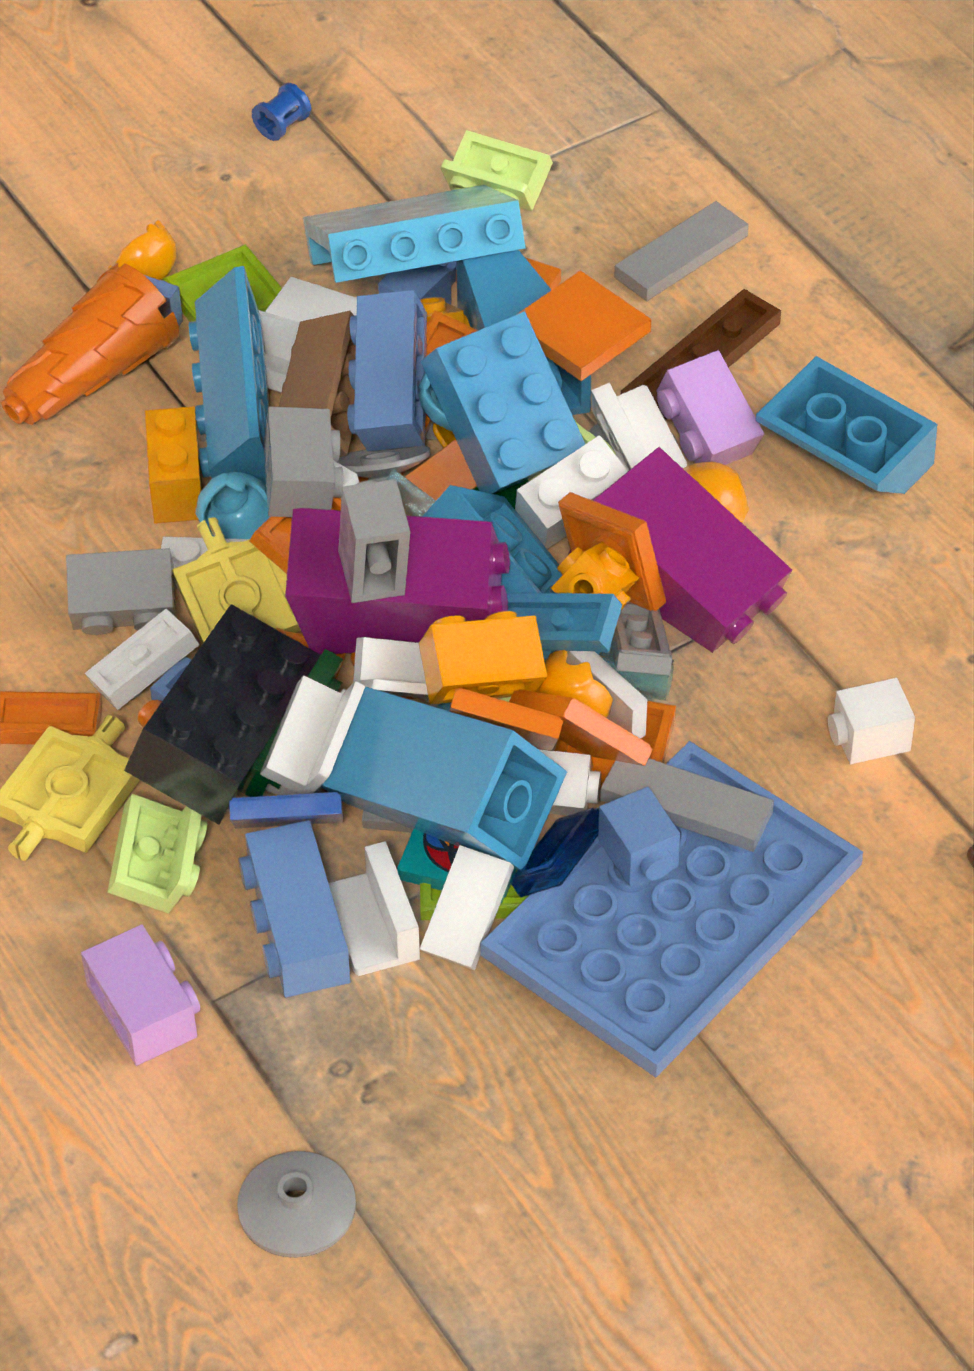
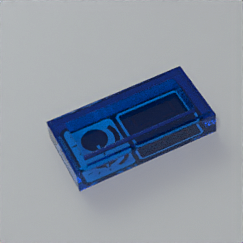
M590 808L555 820L533 849L527 864L521 870H517L510 881L519 897L555 888L564 883L598 837L599 808Z

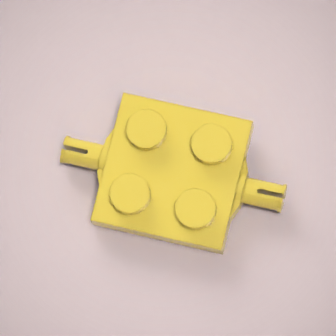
M208 518L213 536L206 521H201L197 525V529L200 531L208 550L197 560L174 568L172 572L202 644L230 604L253 615L274 629L280 628L295 633L301 631L285 597L287 574L250 543L249 540L227 543L217 518Z
M107 715L93 736L89 737L71 735L49 726L0 789V817L23 827L13 842L8 845L9 852L18 859L20 856L22 861L28 860L29 855L41 839L45 838L59 841L84 853L88 852L140 781L124 771L129 758L119 755L111 748L119 735L125 730V726L120 719L115 717L113 721V716Z

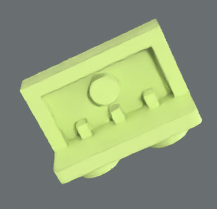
M466 130L453 161L444 159L441 170L451 190L486 185L519 200L520 208L532 211L553 162L548 154Z
M131 794L124 804L107 893L169 914L182 895L187 897L191 895L197 883L200 867L193 864L194 856L200 849L207 831V822L201 820L202 815L187 806L183 811Z

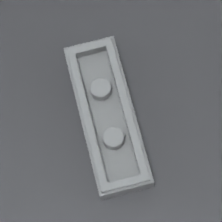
M715 201L615 265L614 277L645 301H648L748 236L749 224Z
M628 602L620 611L611 642L616 670L670 676L672 655L660 610L649 611Z
M649 758L645 766L615 761L601 787L600 800L607 803L649 787L675 826L754 852L766 828L774 807V800Z

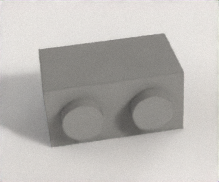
M268 407L264 437L268 516L292 517L293 509L297 508L331 510L333 497H342L343 468L334 466V461H338L340 455V431L331 430L330 409Z
M396 479L378 482L368 480L356 485L343 486L338 552L351 602L356 603L405 595L410 528Z
M170 548L66 555L68 614L73 630L82 629L83 633L89 635L107 634L113 631V627L134 626L135 630H139L165 609L169 610L176 617L175 582L172 572L174 564Z

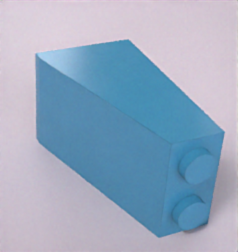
M519 250L456 261L457 308L463 310L470 327L476 330H481L518 314L551 291L550 287ZM546 357L572 415L589 413L591 375L580 381Z
M365 687L332 771L321 787L328 792H338V794H341L342 801L348 805L410 829H416L453 845H461L510 862L514 869L523 872L567 771L513 730Z

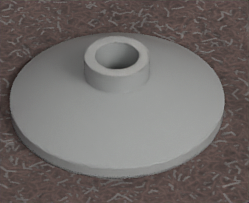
M424 445L367 451L365 449L339 457V460L336 462L356 473L358 477L368 478V480L377 482L396 479L397 484H399L398 473L417 466L426 460L431 453L430 448Z
M294 1151L275 1155L256 1166L248 1174L240 1188L237 1208L241 1226L254 1244L274 1255L298 1258L323 1252L336 1244L345 1235L354 1219L356 1198L349 1176L337 1163L320 1154ZM296 1190L305 1192L302 1196L296 1198L286 1195Z

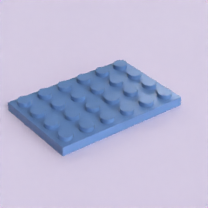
M691 741L666 764L774 800L773 813L754 852L676 826L680 832L679 866L660 879L646 880L629 887L599 842L598 831L560 883L534 891L480 943L481 956L655 1078L862 865L863 851Z

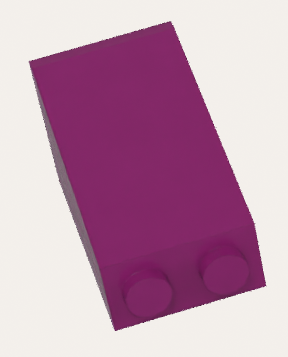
M660 447L656 448L593 500L647 522L666 598V603L659 608L661 617L664 621L712 653L727 640L732 644L737 643L753 626L754 621L752 618L760 611L765 615L770 614L787 595L783 586L789 578L792 569Z
M312 508L293 509L285 597L308 647L320 655L324 649L334 654L356 652V639L362 637L419 643L430 625L440 618L463 616L465 621L485 620L487 616L494 613L508 611L507 593L504 585H501L502 574H508L510 570L509 551L506 542L498 541L492 522L406 516L410 528L405 595L352 603L338 552L341 511Z

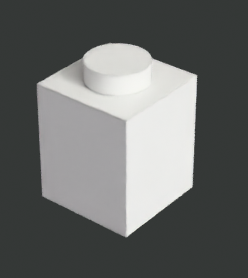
M897 678L836 691L834 714L828 716V728L834 745H842L850 765L911 751L915 716Z
M540 750L567 771L549 814L587 818L588 803L598 804L601 786V771H592L591 755Z

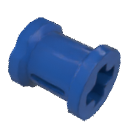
M288 82L279 88L277 95L269 102L258 103L252 109V119L257 130L264 137L277 141L285 135L286 128L296 120L303 121L308 118L312 107L305 92L299 89L297 85Z

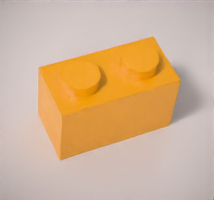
M195 406L145 410L148 475L154 524L199 520L195 512L198 496L202 491Z
M503 611L491 614L485 620L465 621L463 616H448L440 618L431 624L419 642L430 704L451 703L455 690H459V688L493 698L511 697L514 690L518 691L519 689L536 692L547 678L535 615L517 617L516 612Z

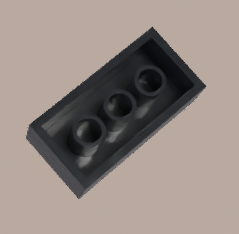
M230 604L144 726L124 771L220 825L230 809L229 801L239 796L252 766L284 716L297 683L303 676L308 677L321 655L260 621L253 615Z

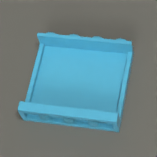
M486 185L303 217L310 263L317 265L332 262L336 283L526 248L519 200Z

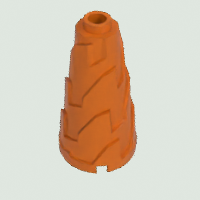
M118 263L113 265L71 307L73 312L42 340L43 346L9 377L7 386L3 390L5 399L1 402L5 413L17 424L25 422L33 425L42 418L47 420L83 394L86 397L118 374H127L159 350L168 348L179 336V325L174 312L163 318L158 310L167 300L156 286L135 268L128 264H123L120 268Z

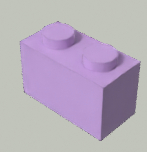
M719 350L667 370L657 389V401L663 415L667 419H672L678 430L680 445L688 460L695 463L718 462L727 465L753 454L764 436V432L759 423L756 422V417Z
M142 924L81 952L87 986L136 1066L197 1038L194 1015L200 1012L197 996L188 981L178 982L173 974V971H175L174 962L166 945L161 940L154 943Z

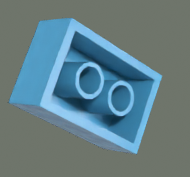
M525 311L440 346L420 361L479 491L490 494L503 491L543 473L585 445Z

